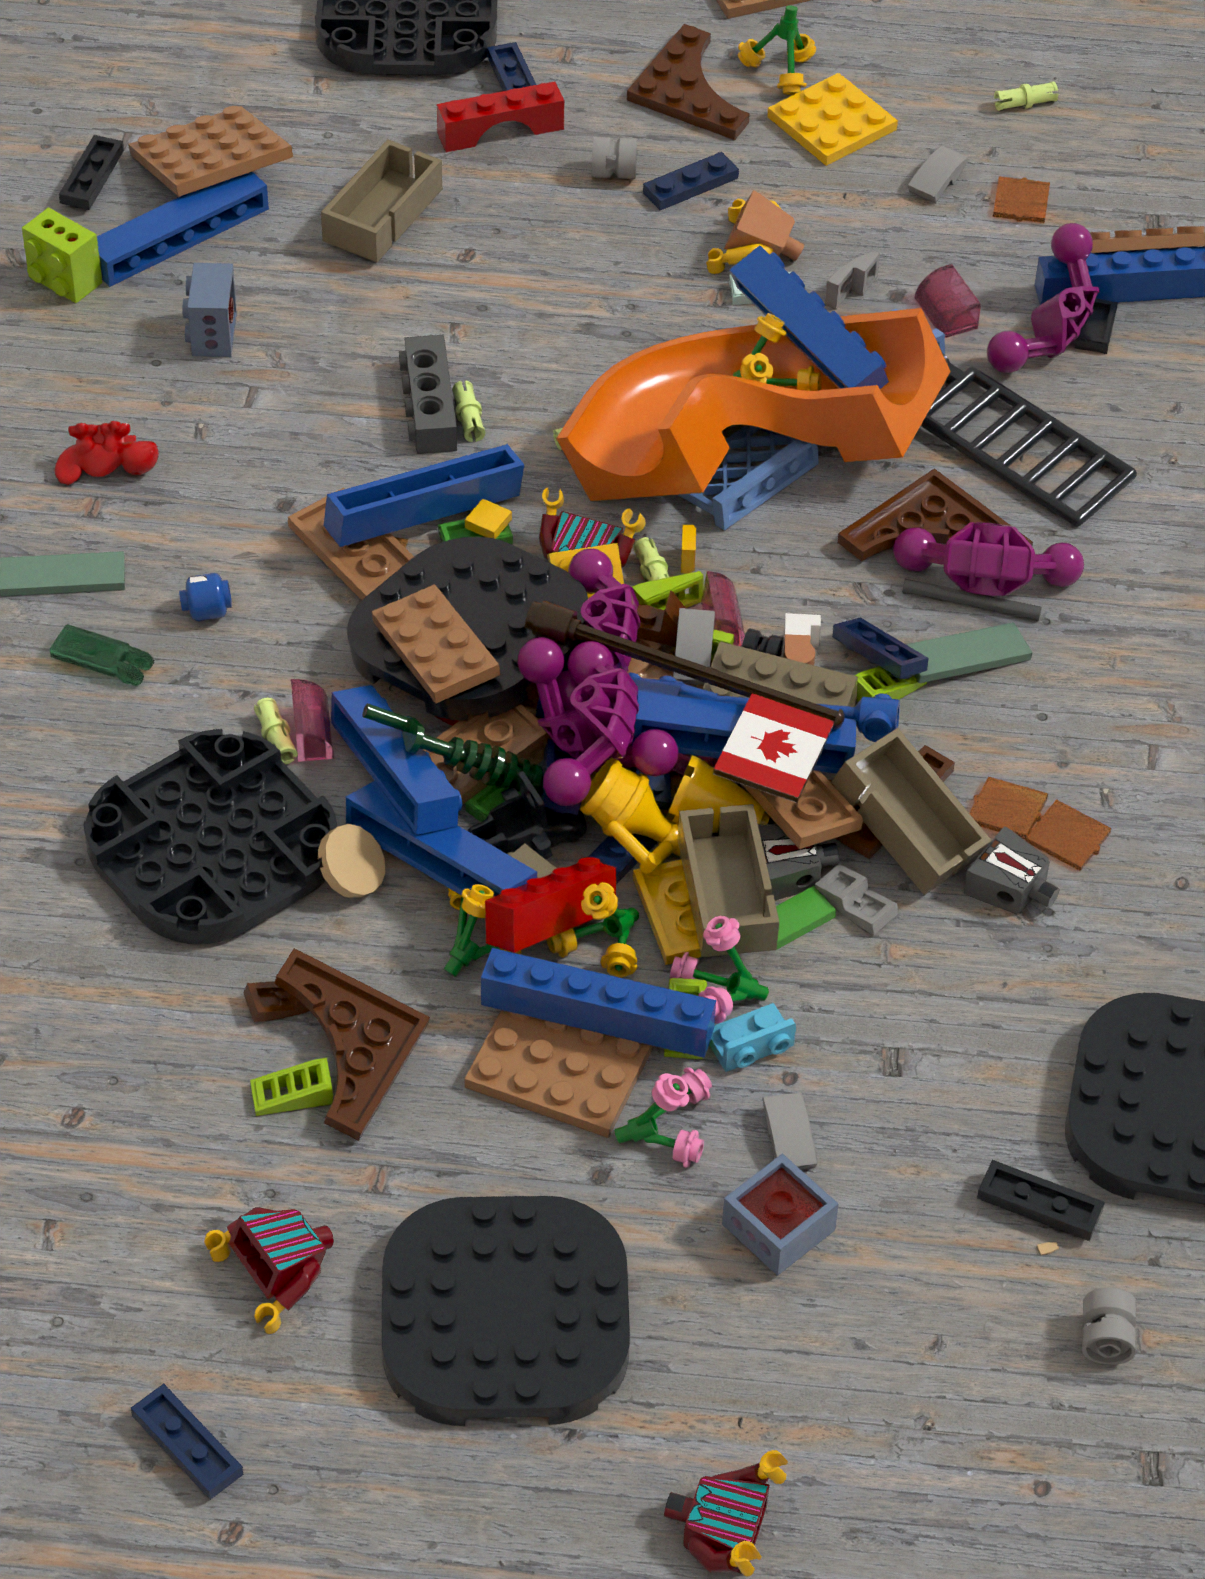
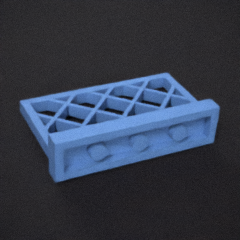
M745 425L725 439L730 447L728 451L733 448L747 447V452L727 453L721 462L723 468L717 469L712 479H723V483L708 484L703 493L679 494L678 496L714 515L715 525L726 530L818 465V447L816 444L804 442L767 429ZM760 429L770 434V436L751 437ZM774 445H788L780 450L774 449ZM770 446V450L751 451V447ZM765 461L759 466H751V462ZM747 462V467L727 468V463ZM742 477L733 483H728L727 478ZM718 494L712 498V501L704 497V495Z

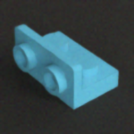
M772 1003L715 1025L709 1046L725 1072L738 1067L745 1068L758 1059L771 1054H781L794 1046L796 1024L792 1018L784 1020L775 1004Z

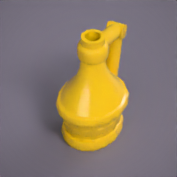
M615 758L607 760L592 779L590 791L585 799L582 800L580 810L583 814L591 815L602 827L605 835L613 836L640 863L639 867L643 873L651 874L671 853L680 856L677 840L678 824H671L661 813L656 804L647 775L637 774L622 767L620 761ZM632 834L649 837L657 841L658 846L650 853Z

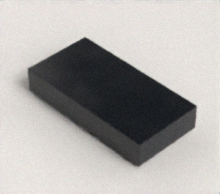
M1095 299L1093 313L1087 318L1080 330V335L1076 339V349L1107 354L1118 302Z

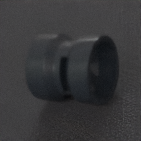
M749 628L745 634L742 647L781 657L784 638L774 634L767 637L762 635L760 631Z

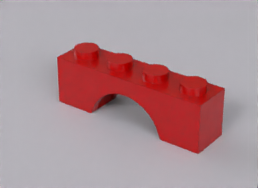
M554 81L436 104L437 134L445 152H452L476 147L480 137L489 128L507 121H517L526 124L533 131L534 135L564 130L565 100Z

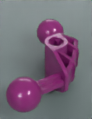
M1067 223L1060 226L1053 234L1051 240L1052 252L1060 262L1067 264L1072 288L1063 290L1033 310L1031 322L1036 338L1024 339L1020 334L1013 331H1002L992 337L987 346V358L991 366L997 371L1003 373L1018 371L1025 365L1028 358L1046 355L1049 358H1055L1064 353L1069 343L1080 335L1081 328L1087 318L1093 313V305L1099 293V288L1092 286L1086 259L1092 251L1093 240L1090 232L1084 226L1077 223Z
M970 522L953 535L946 544L936 543L933 535L925 529L909 528L898 535L893 547L894 557L902 568L917 572L927 569L932 563L944 565L945 574L961 590L981 595L1008 596L1028 584L1033 574L1042 575L1047 582L1054 586L1066 587L1074 584L1081 577L1084 570L1083 556L1075 546L1063 542L1049 546L1043 554H1035L1032 545L1016 527L994 523Z
M597 549L579 551L571 559L568 572L574 579L581 582L587 594H594L581 607V615L585 625L636 642L640 618L637 613L639 602L634 589L629 584L619 583L613 577V565L605 553ZM609 650L614 659V668H622L628 672L631 657ZM568 670L562 671L556 680L565 711L574 709L570 702V696L579 684L572 679Z
M539 637L531 639L520 649L517 662L523 677L537 685L545 715L544 718L537 720L538 725L548 733L560 749L577 759L598 739L575 708L564 711L556 680L564 666V655L561 648L548 638ZM651 729L641 733L635 739L633 745L627 747L626 755L622 759H615L619 760L624 768L636 767L643 774L656 777L662 776L673 769L678 760L679 752L677 743L670 734L663 730ZM607 760L595 770L596 773L607 762Z
M595 641L583 642L571 651L568 658V671L572 679L579 684L572 692L570 702L598 740L576 760L564 758L553 762L547 768L543 778L545 793L550 800L561 806H573L584 800L591 787L590 775L611 755L614 758L622 759L626 755L627 747L631 744L634 737L636 714L639 711V704L637 702L638 687L628 672L622 668H614V659L609 649Z

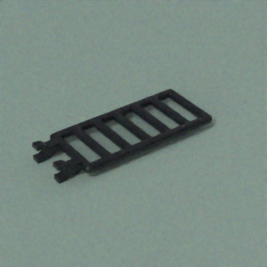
M943 354L951 371L945 381L948 385L938 393L921 427L1076 527L1081 526L1136 478V470L1124 461L976 367H970L966 371H962L951 364L947 356ZM972 382L987 390L946 425H942L930 417ZM998 398L1013 407L972 442L956 434ZM1026 415L1039 423L997 460L983 451L986 446L1022 416ZM1053 432L1065 440L1026 475L1021 476L1009 468L1010 465L1048 433ZM1077 448L1092 457L1050 494L1035 485ZM1104 465L1119 474L1078 511L1062 502Z

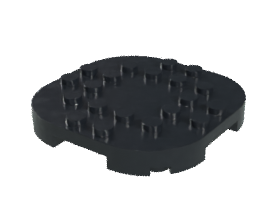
M317 0L315 15L316 42L321 53L329 61L339 67L358 73L418 76L457 73L482 62L487 58V47L495 46L497 39L498 0Z
M463 537L444 541L417 554L356 606L347 626L352 660L357 671L367 681L375 684L382 679L424 701L426 712L434 716L459 721H468V714L481 715L487 711L489 718L497 716L517 707L528 699L526 688L532 682L528 681L521 674L517 659L520 649L526 642L539 638L532 635L531 630L525 628V620L531 604L534 601L539 603L547 601L577 611V619L581 620V624L585 625L581 615V607L588 599L587 592L581 582L574 579L569 572L505 541L487 537ZM434 584L498 662L501 673L500 676L438 703L434 702L374 624L371 613L389 603L400 600ZM578 639L575 641L570 640L566 646L556 644L561 648L563 655L565 653L570 655L571 651L584 641Z
M213 729L194 733L178 740L179 750L125 781H122L118 775L108 780L88 804L89 812L86 821H84L88 856L98 874L146 927L162 937L187 944H210L234 938L316 890L325 881L320 869L323 867L322 857L318 859V849L322 838L330 830L337 827L336 816L328 800L324 796L317 798L281 760L280 750L274 744L258 735L243 731L242 736H236L232 734L223 735V729Z
M1135 993L1106 1003L1094 1012L1085 1024L1076 1055L1065 1122V1138L1073 1160L1075 1162L1079 1160L1090 1172L1089 1179L1101 1188L1134 1200L1137 1191L1205 1204V1001L1160 993Z
M557 1196L455 1197L436 1201L418 1209L408 1216L393 1232L384 1252L382 1266L383 1366L387 1380L398 1398L402 1396L413 1405L415 1413L434 1422L452 1426H465V1418L548 1417L549 1425L572 1422L592 1414L598 1410L599 1403L611 1393L615 1394L619 1389L627 1371L630 1346L627 1257L619 1234L611 1223L596 1210L578 1201Z

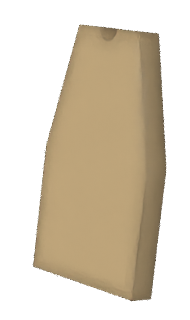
M1046 1242L1037 1245L1041 1256L1059 1249L1057 1242Z

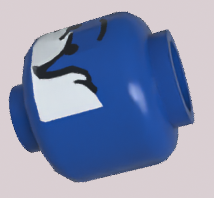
M217 573L191 576L186 580V590L179 591L182 611L189 610L192 619L195 621L222 618L226 615L227 608H232L228 580H222L221 576Z

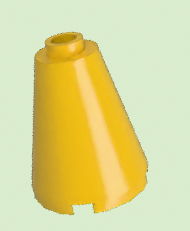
M691 756L666 816V819L671 824L679 823V811L713 808L712 833H718L720 807L748 804L754 805L758 825L768 824L769 814L764 813L765 810L750 793L732 780L714 775V768L701 758Z

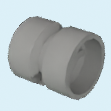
M593 136L592 177L609 178L612 173H615L618 178L636 179L637 138L620 137L617 142H613L611 137ZM616 155V160L607 159V156Z
M1099 1288L1090 1291L1083 1298V1323L1085 1325L1082 1329L1083 1355L1095 1363L1104 1365H1118L1130 1361L1136 1354V1330L1134 1328L1136 1325V1298L1131 1293L1118 1288Z

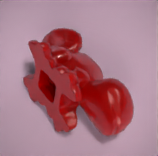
M118 421L102 423L101 425L78 423L75 426L68 427L69 435L78 440H76L75 445L69 446L59 456L54 469L55 476L60 483L71 485L79 479L82 470L93 477H103L121 465L131 475H142L149 472L156 465L159 458L158 446L152 441H136L135 435H128L131 427L127 423H120Z

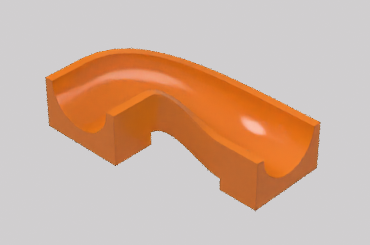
M922 308L840 316L846 325L844 328L849 333L852 331L857 332L865 342V348L870 353L876 351L885 361L887 367L884 371L889 382L881 389H879L878 385L839 389L783 335L777 343L767 340L760 352L768 357L769 364L773 366L771 378L797 379L799 369H808L809 366H813L815 373L821 374V390H797V386H775L735 377L733 373L741 369L744 357L752 353L761 335L754 330L756 325L732 327L702 332L659 343L634 353L613 365L584 394L556 439L590 501L703 493L730 449L722 431L731 425H751L804 442L837 447L844 462L903 458L951 372Z

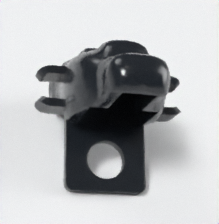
M521 771L517 773L521 796L514 787L502 791L501 794L505 801L491 809L484 821L468 829V832L506 854L514 853L526 844L544 859H548L553 856L550 848L555 847L562 841L574 842L586 833L587 825L581 810H579L578 815L571 813H556L545 807L542 795L539 796L525 773Z

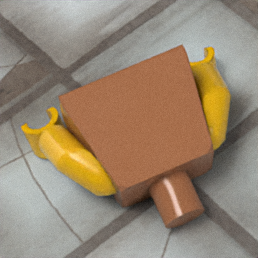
M754 190L746 202L741 198L734 200L732 207L728 208V220L735 224L724 247L727 251L723 253L719 248H712L708 253L707 270L711 274L721 273L725 269V263L728 262L729 265L737 264L759 245L769 254L774 252L779 256L781 253L796 261L804 248V244L789 236L795 223L794 218L784 212L775 201H769Z

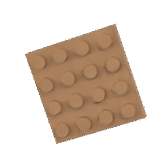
M229 106L221 113L212 116L203 115L197 117L195 122L186 125H173L168 127L165 132L156 135H143L138 138V141L128 144L130 155L178 197L293 157L291 145L242 106Z
M501 1010L465 1077V1088L609 1138L654 1046Z

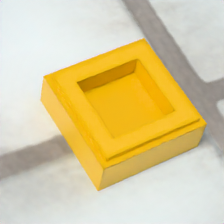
M482 499L466 517L465 528L484 537L496 539L512 520V511Z
M695 525L682 526L681 574H688L695 571Z

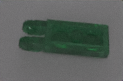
M69 624L64 626L50 647V656L52 658L114 678L117 676L123 683L139 686L144 680V673L139 668L145 671L149 670L155 661L151 654L129 646V643Z

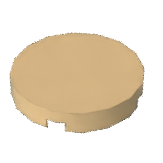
M346 824L330 830L322 838L318 849V859L322 857L323 867L320 869L324 879L334 891L343 897L361 898L373 893L382 884L385 876V858L380 845L369 832L360 826Z

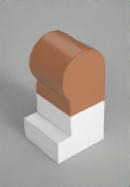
M785 614L783 658L810 665L815 664L816 652L813 646L819 647L821 615Z

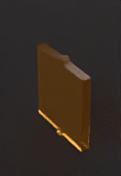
M999 176L993 217L1015 219L1017 222L1023 220L1045 223L1050 182L1028 180L1026 177L1018 179Z
M988 777L980 793L974 795V804L969 814L980 827L1000 832L1005 826L1022 839L1027 840L1035 823L1041 821V811L1048 800V793Z
M1056 799L1043 816L1039 815L1037 817V824L1026 836L1025 841L1081 871L1093 855L1099 854L1100 846L1110 835L1112 828Z

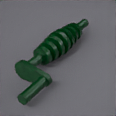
M368 703L363 709V718L401 730L405 749L409 753L415 754L421 748L441 755L444 758L445 765L451 768L456 766L457 771L463 774L469 772L471 778L477 781L482 780V783L485 785L493 786L495 784L497 788L502 789L514 787L517 792H520L517 773L523 771L535 790H542V767L537 764L530 766L529 760L523 757L518 759V756L511 751L505 752V749L499 746L492 748L487 743H480L478 745L476 741L467 740L464 743L463 739L453 737L449 742L425 735L424 726L414 717H405Z

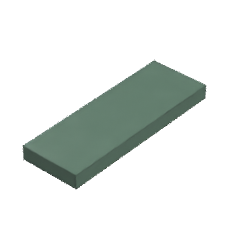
M124 551L0 558V596L125 590Z
M1014 622L906 644L929 658L927 671L914 674L918 683L1029 661L1033 654Z

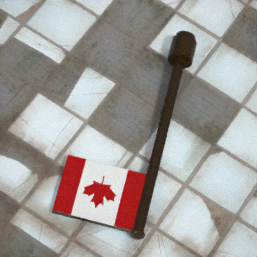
M534 601L527 613L525 628L531 630L532 635L548 638L564 646L570 640L575 641L576 639L584 642H599L609 650L748 697L749 700L713 769L714 775L797 803L832 730L839 729L844 723L845 714L842 709L836 711L583 625L581 620L577 619V611L547 601L542 603Z

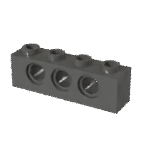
M444 334L404 337L405 351H399L400 371L407 372V374H402L403 394L410 395V397H405L406 417H412L413 419L407 421L409 441L415 440L417 454L457 451V426Z

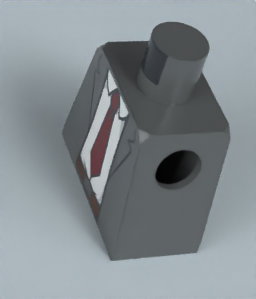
M758 825L772 886V895H774L775 901L797 895L815 886L820 880L821 867L839 864V853L836 843L814 844L799 849L778 825Z
M1004 826L968 868L963 893L1003 910L1019 914L1032 899L1050 908L1056 901L1060 889L1046 881L1050 864L1048 857Z

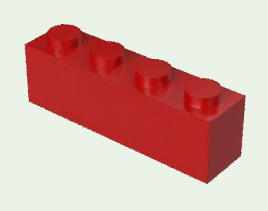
M581 858L574 865L556 868L552 874L542 878L529 879L527 884L517 888L504 889L500 895L485 900L486 944L515 953L593 920L592 915H586L582 910L583 893L591 884L599 885L604 882L614 888L616 895V867L603 864L598 858Z

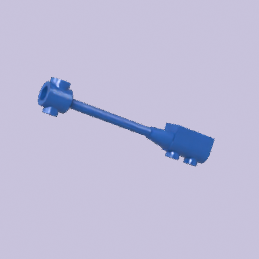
M628 673L637 685L638 691L741 705H746L749 698L719 696L718 693L686 685L682 681H677L668 675L662 676L659 679L641 678L636 673ZM884 693L877 694L874 697H862L855 707L818 704L836 711L842 709L845 718L856 719L858 731L863 733L872 742L880 740L899 726L900 700L892 699Z

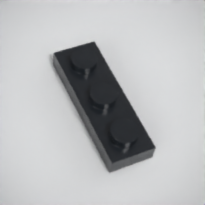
M93 135L59 193L60 204L90 210L124 152L123 141Z
M995 1160L991 1161L977 1195L979 1200L1087 1241L1091 1240L1105 1204L1104 1201Z

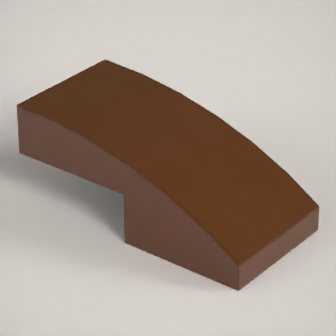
M275 981L247 983L243 992L254 1022L277 1020L310 1011L289 992L275 985Z

